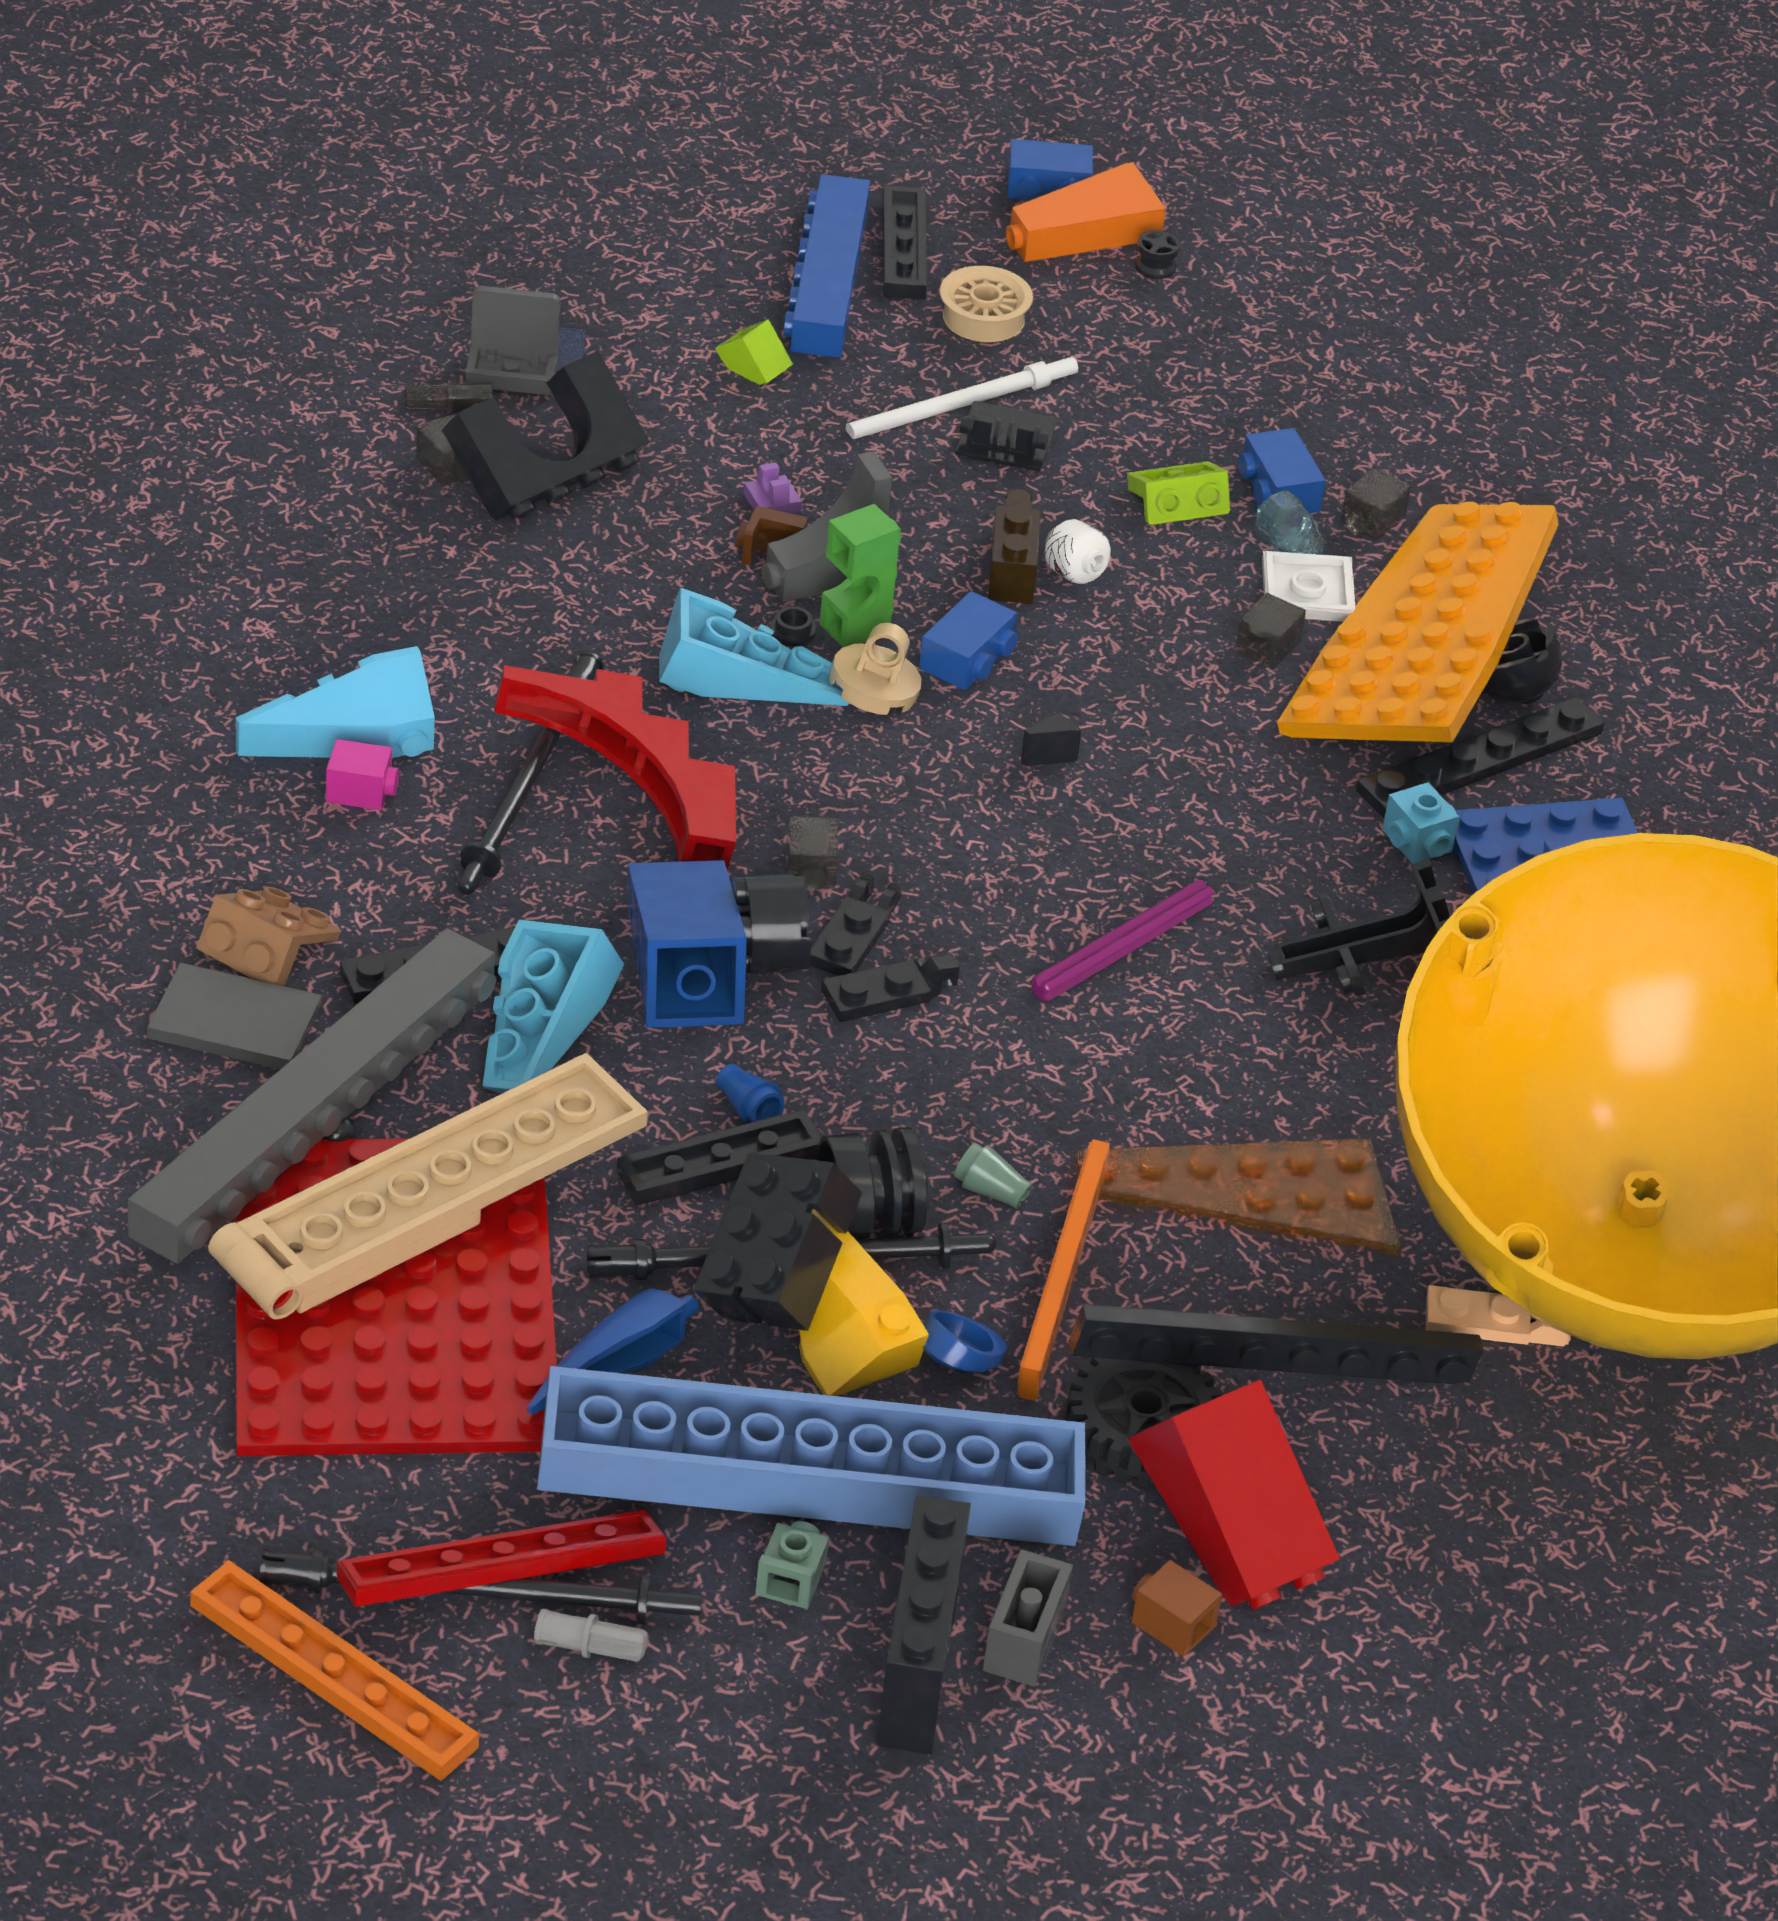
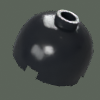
M1531 618L1516 620L1498 665L1495 667L1483 690L1493 698L1504 702L1530 704L1539 700L1558 679L1562 667L1561 647L1553 625L1547 622V627H1540L1538 620Z

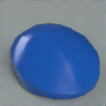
M934 1310L929 1313L922 1323L929 1334L926 1345L923 1348L937 1365L955 1371L977 1373L998 1367L1004 1359L1007 1350L1006 1341L986 1325L971 1318L949 1311Z

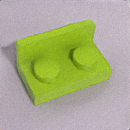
M1209 461L1127 473L1128 490L1144 499L1145 521L1149 525L1217 516L1230 512L1228 471Z

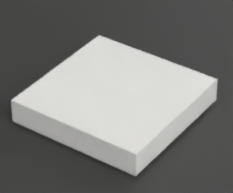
M1263 551L1262 571L1265 616L1344 621L1350 613L1354 612L1356 607L1352 557Z

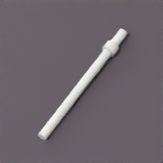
M1074 357L1049 364L1043 361L1025 366L1022 372L847 423L846 432L853 439H857L972 405L973 401L982 402L1031 387L1033 390L1047 387L1052 380L1077 373L1078 364Z

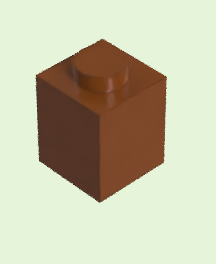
M1169 1560L1154 1575L1147 1573L1136 1585L1132 1594V1600L1135 1602L1132 1623L1184 1657L1217 1626L1222 1593L1172 1560Z

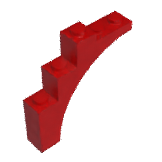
M504 665L495 697L494 713L532 721L564 733L598 751L623 769L649 795L667 823L675 842L678 862L724 860L728 870L736 844L735 766L690 759L688 721L642 713V677L596 669L594 680H587Z

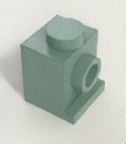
M805 1521L794 1522L791 1526L777 1523L764 1555H761L758 1563L755 1595L808 1609L827 1562L829 1537L821 1535L814 1525ZM775 1574L798 1580L800 1585L774 1579Z

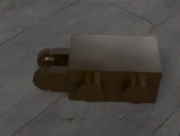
M1020 488L1007 492L1005 506H996L991 545L988 599L1033 604L1038 563L1041 510L1032 509L1031 494L1025 490H1020Z

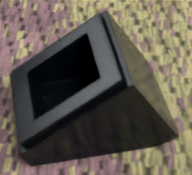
M1059 712L1053 713L1024 730L1021 763L1025 766L1076 762L1078 760L1081 729Z

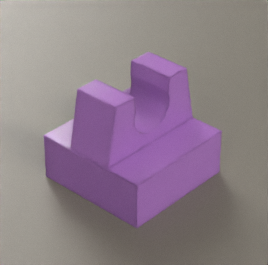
M776 462L760 465L757 480L744 483L743 494L753 510H755L757 505L787 513L801 512L802 500L786 475L779 476V466Z

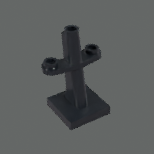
M1429 859L1411 865L1419 898L1413 906L1399 913L1340 928L1328 893L1317 894L1318 900L1310 902L1318 928L1328 927L1329 931L1275 944L1276 950L1267 954L1276 980L1336 969L1344 995L1354 992L1355 996L1365 995V991L1356 965L1425 953L1437 932L1450 918L1444 894L1440 885L1437 886Z

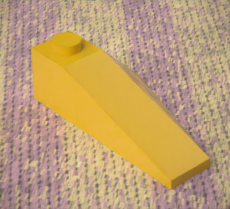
M813 1208L811 1213L842 1242V1246L809 1330H799V1349L803 1364L824 1395L839 1396L918 1366L924 1351L923 1346L926 1345L929 1334L905 1294L848 1231L846 1234L838 1233Z

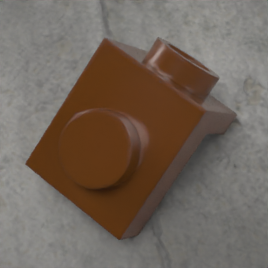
M756 505L749 522L742 521L739 527L736 546L742 548L741 564L750 565L757 550L767 552L768 543L787 538L805 529L808 525V517Z

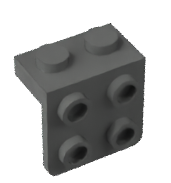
M489 286L476 287L472 298L471 348L465 371V387L552 396V392L546 382L556 374L560 297L554 293Z

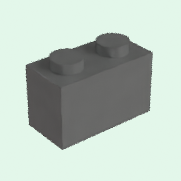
M1020 1550L988 1629L983 1665L984 1672L1036 1687L1067 1608L1073 1564L1026 1550Z

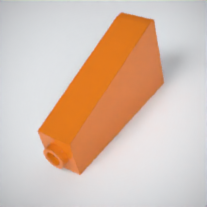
M1133 162L1125 163L1012 207L1011 223L1006 227V241L1011 250H1017L1024 262L1137 244L1142 234L1149 231H1163L1166 208Z

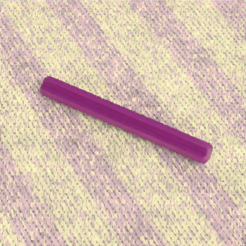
M1196 880L1034 976L1032 978L1033 986L1031 991L1045 1002L1052 1000L1211 905L1213 902L1212 895L1214 894L1212 887L1207 886L1203 880Z

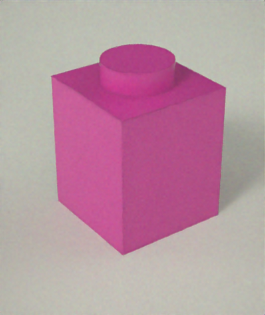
M336 739L326 769V802L382 811L387 795L395 796L398 789L400 771L399 768L392 767L393 747Z

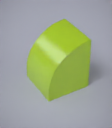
M769 319L741 329L715 348L729 370L758 385L770 382L793 365Z

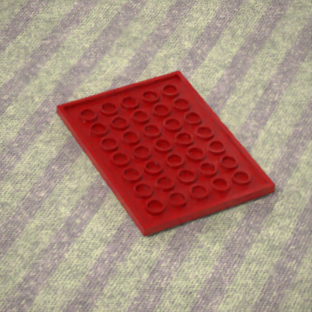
M321 1139L308 1150L302 1161L292 1164L276 1178L273 1185L267 1191L260 1192L247 1203L235 1218V1223L408 1139H348L341 1142ZM545 1177L482 1208L480 1211V1224L301 1314L295 1310L285 1318L272 1319L236 1281L237 1456L541 1452L544 1410L531 1415L527 1411V1407L545 1379L549 1376L550 1366H557Z

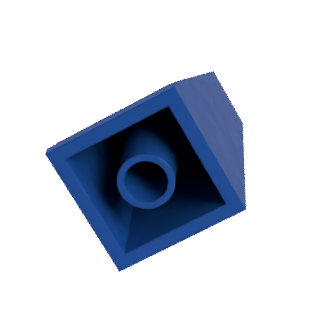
M724 860L628 863L627 906L646 1028L744 1024L747 936Z

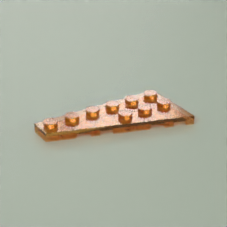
M1370 1138L1109 1149L1106 1176L1098 1200L1139 1208L1149 1205L1175 1210L1176 1215L1195 1218V1214L1222 1219L1224 1224L1298 1238L1304 1235L1333 1240L1334 1245L1353 1248V1245L1380 1249L1381 1254L1399 1256L1400 1242ZM1087 1150L1075 1151L1074 1163L1078 1177Z

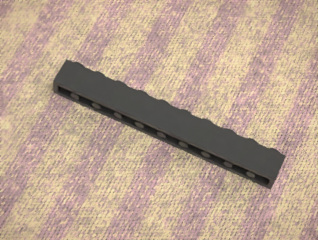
M446 928L128 1198V1237L176 1264H179L193 1250L202 1248L209 1237L224 1223L234 1220L247 1203L260 1192L267 1191L273 1185L276 1178L292 1164L302 1161L308 1150L323 1137L333 1134L342 1119L349 1116L357 1108L364 1107L371 1096L385 1083L395 1080L402 1069L416 1056L426 1053L439 1036L449 1028L457 1026L463 1016L477 1003L489 998L496 985V976L494 975L495 952Z

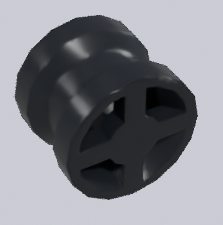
M1149 231L1142 234L1138 240L1137 247L1140 253L1135 262L1137 271L1153 279L1171 277L1177 269V263L1174 258L1179 253V240L1174 235L1163 231Z

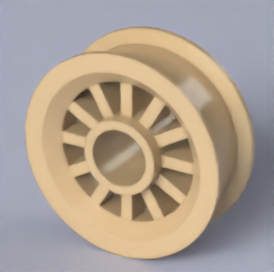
M970 266L958 269L946 276L940 286V296L945 304L943 311L945 324L954 333L979 342H998L1017 335L1024 326V315L1031 307L1033 301L1032 290L1024 279L1008 270L992 266Z

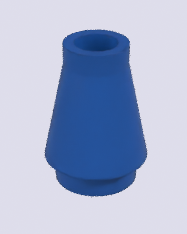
M729 1064L718 1073L716 1086L725 1094L745 1124L782 1115L785 1101L779 1086L775 1083L749 1073L736 1064Z

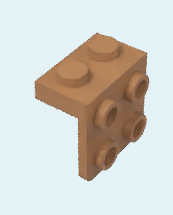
M268 886L264 887L263 891L238 889L237 893L215 895L196 949L251 979L284 986L288 980L300 945L337 941L341 934V929L330 924V917L324 912L309 907L301 908L291 903L292 897L280 889Z

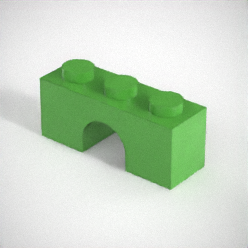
M875 504L829 520L826 557L847 579L837 587L822 592L820 625L842 647L866 642L875 626L881 623H891L894 611L893 598L895 579L897 578V559L899 543L901 541V528Z

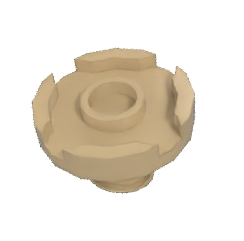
M881 623L872 629L865 644H852L838 651L830 668L829 681L832 686L836 682L843 689L841 697L846 702L861 710L879 715H888L890 707H902V713L912 707L921 690L922 678L917 668L905 658L910 642L907 633L896 624ZM880 638L890 639L897 645L899 652L896 653L889 648L877 646L875 641Z

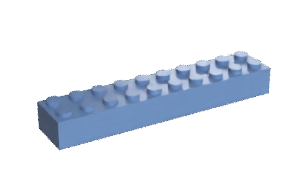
M550 1366L537 1490L910 1529L916 1495L971 1503L967 1535L1076 1546L1085 1507V1423Z

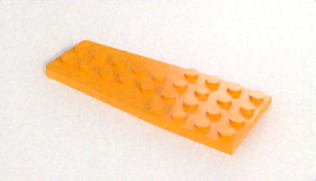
M1463 502L1460 504H1439L1431 507L1356 604L1354 612L1346 617L1323 647L1277 721L1279 733L1291 738L1453 742L1494 672L1495 667L1498 665L1515 622L1559 525L1556 508L1552 505H1519L1516 502H1506L1500 505H1478L1475 502Z

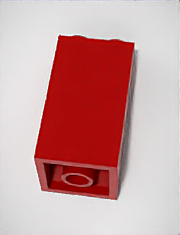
M1261 1379L1171 1417L1128 1438L1134 1452L1213 1583L1231 1607L1245 1601L1249 1602L1252 1610L1282 1597L1278 1589L1279 1586L1290 1581L1293 1582L1296 1590L1308 1586L1326 1577L1322 1567L1340 1559Z

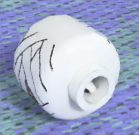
M1071 519L1062 522L1050 531L1045 541L1044 556L1046 564L1053 571L1070 582L1084 584L1097 579L1103 573L1110 560L1111 548L1109 540L1101 531L1083 521Z

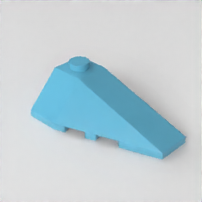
M680 588L659 655V682L667 684L676 691H687L701 697L848 706L849 703L841 697L843 689L836 682L832 686L829 681L832 665L830 661L802 646L790 649L772 636L774 630L761 624L755 630L734 618L737 610L729 605Z
M418 646L371 655L358 661L360 668L334 679L332 674H329L317 680L320 685L319 687L295 697L286 694L236 717V752L238 756L330 758L336 739L393 747L392 758L404 755L413 757L420 755L424 751L434 750L435 717L422 656Z

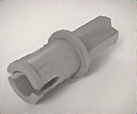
M541 1609L536 1621L534 1632L535 1644L580 1651L584 1658H590L591 1653L636 1662L641 1660L647 1648V1632L645 1630L599 1621V1617L596 1614H590L588 1618Z

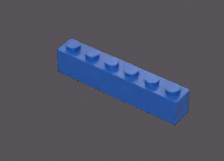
M821 174L818 191L810 190L808 209L804 219L803 238L801 237L798 262L795 265L789 308L786 312L784 337H791V352L839 358L842 356L868 212L870 180Z

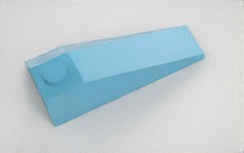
M518 920L499 960L498 974L502 980L500 995L494 997L493 1011L497 1017L495 1032L489 1037L482 1085L485 1089L502 1094L550 1071L606 1004L624 963L602 929Z

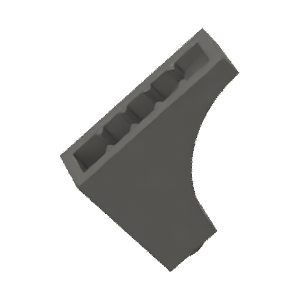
M874 451L857 454L856 465L848 485L838 500L824 515L800 532L779 541L768 543L766 563L762 564L761 569L762 578L768 590L774 589L782 602L822 594V592L837 587L847 579L826 557L829 520L875 504L887 516L889 515L892 477Z

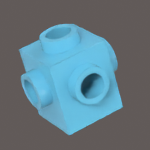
M1427 782L1389 794L1382 830L1390 838L1392 844L1399 848L1412 864L1452 852L1459 824V816L1453 806L1448 804L1431 784Z

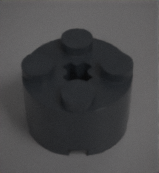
M785 873L733 877V893L747 936L746 973L808 969L811 955V937L806 936L807 921H810V910L804 876H801V874Z

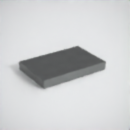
M180 962L147 1026V1038L281 1069L300 1053L322 1007V995Z

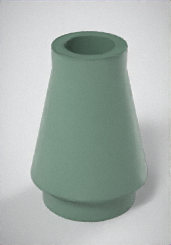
M976 1142L965 1152L954 1173V1177L963 1182L962 1188L1009 1204L1015 1209L1021 1205L1020 1201H1024L1033 1187V1183L1023 1178L990 1145L982 1147Z

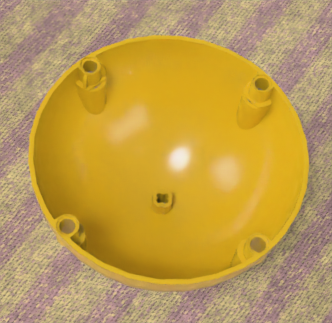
M1637 833L1590 839L1538 855L1496 877L1466 900L1444 923L1428 945L1407 990L1397 1038L1395 1070L1398 1119L1410 1165L1437 1222L1475 1271L1494 1289L1513 1300L1537 1320L1596 1346L1649 1358L1700 1360L1749 1353L1777 1344L1778 857L1749 846L1696 835Z

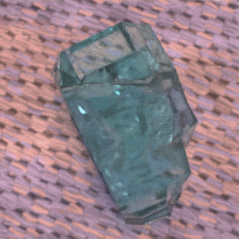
M1283 490L1269 496L1258 508L1255 531L1277 552L1322 554L1325 541L1318 530V522L1308 513L1298 497L1287 490Z

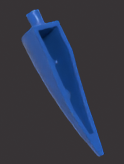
M650 1288L644 1290L615 1309L590 1330L564 1356L556 1367L627 1374L650 1366L685 1339L686 1320L699 1311L698 1302L691 1295H685L680 1299L662 1290ZM549 1376L545 1379L527 1407V1411L531 1415L545 1410Z

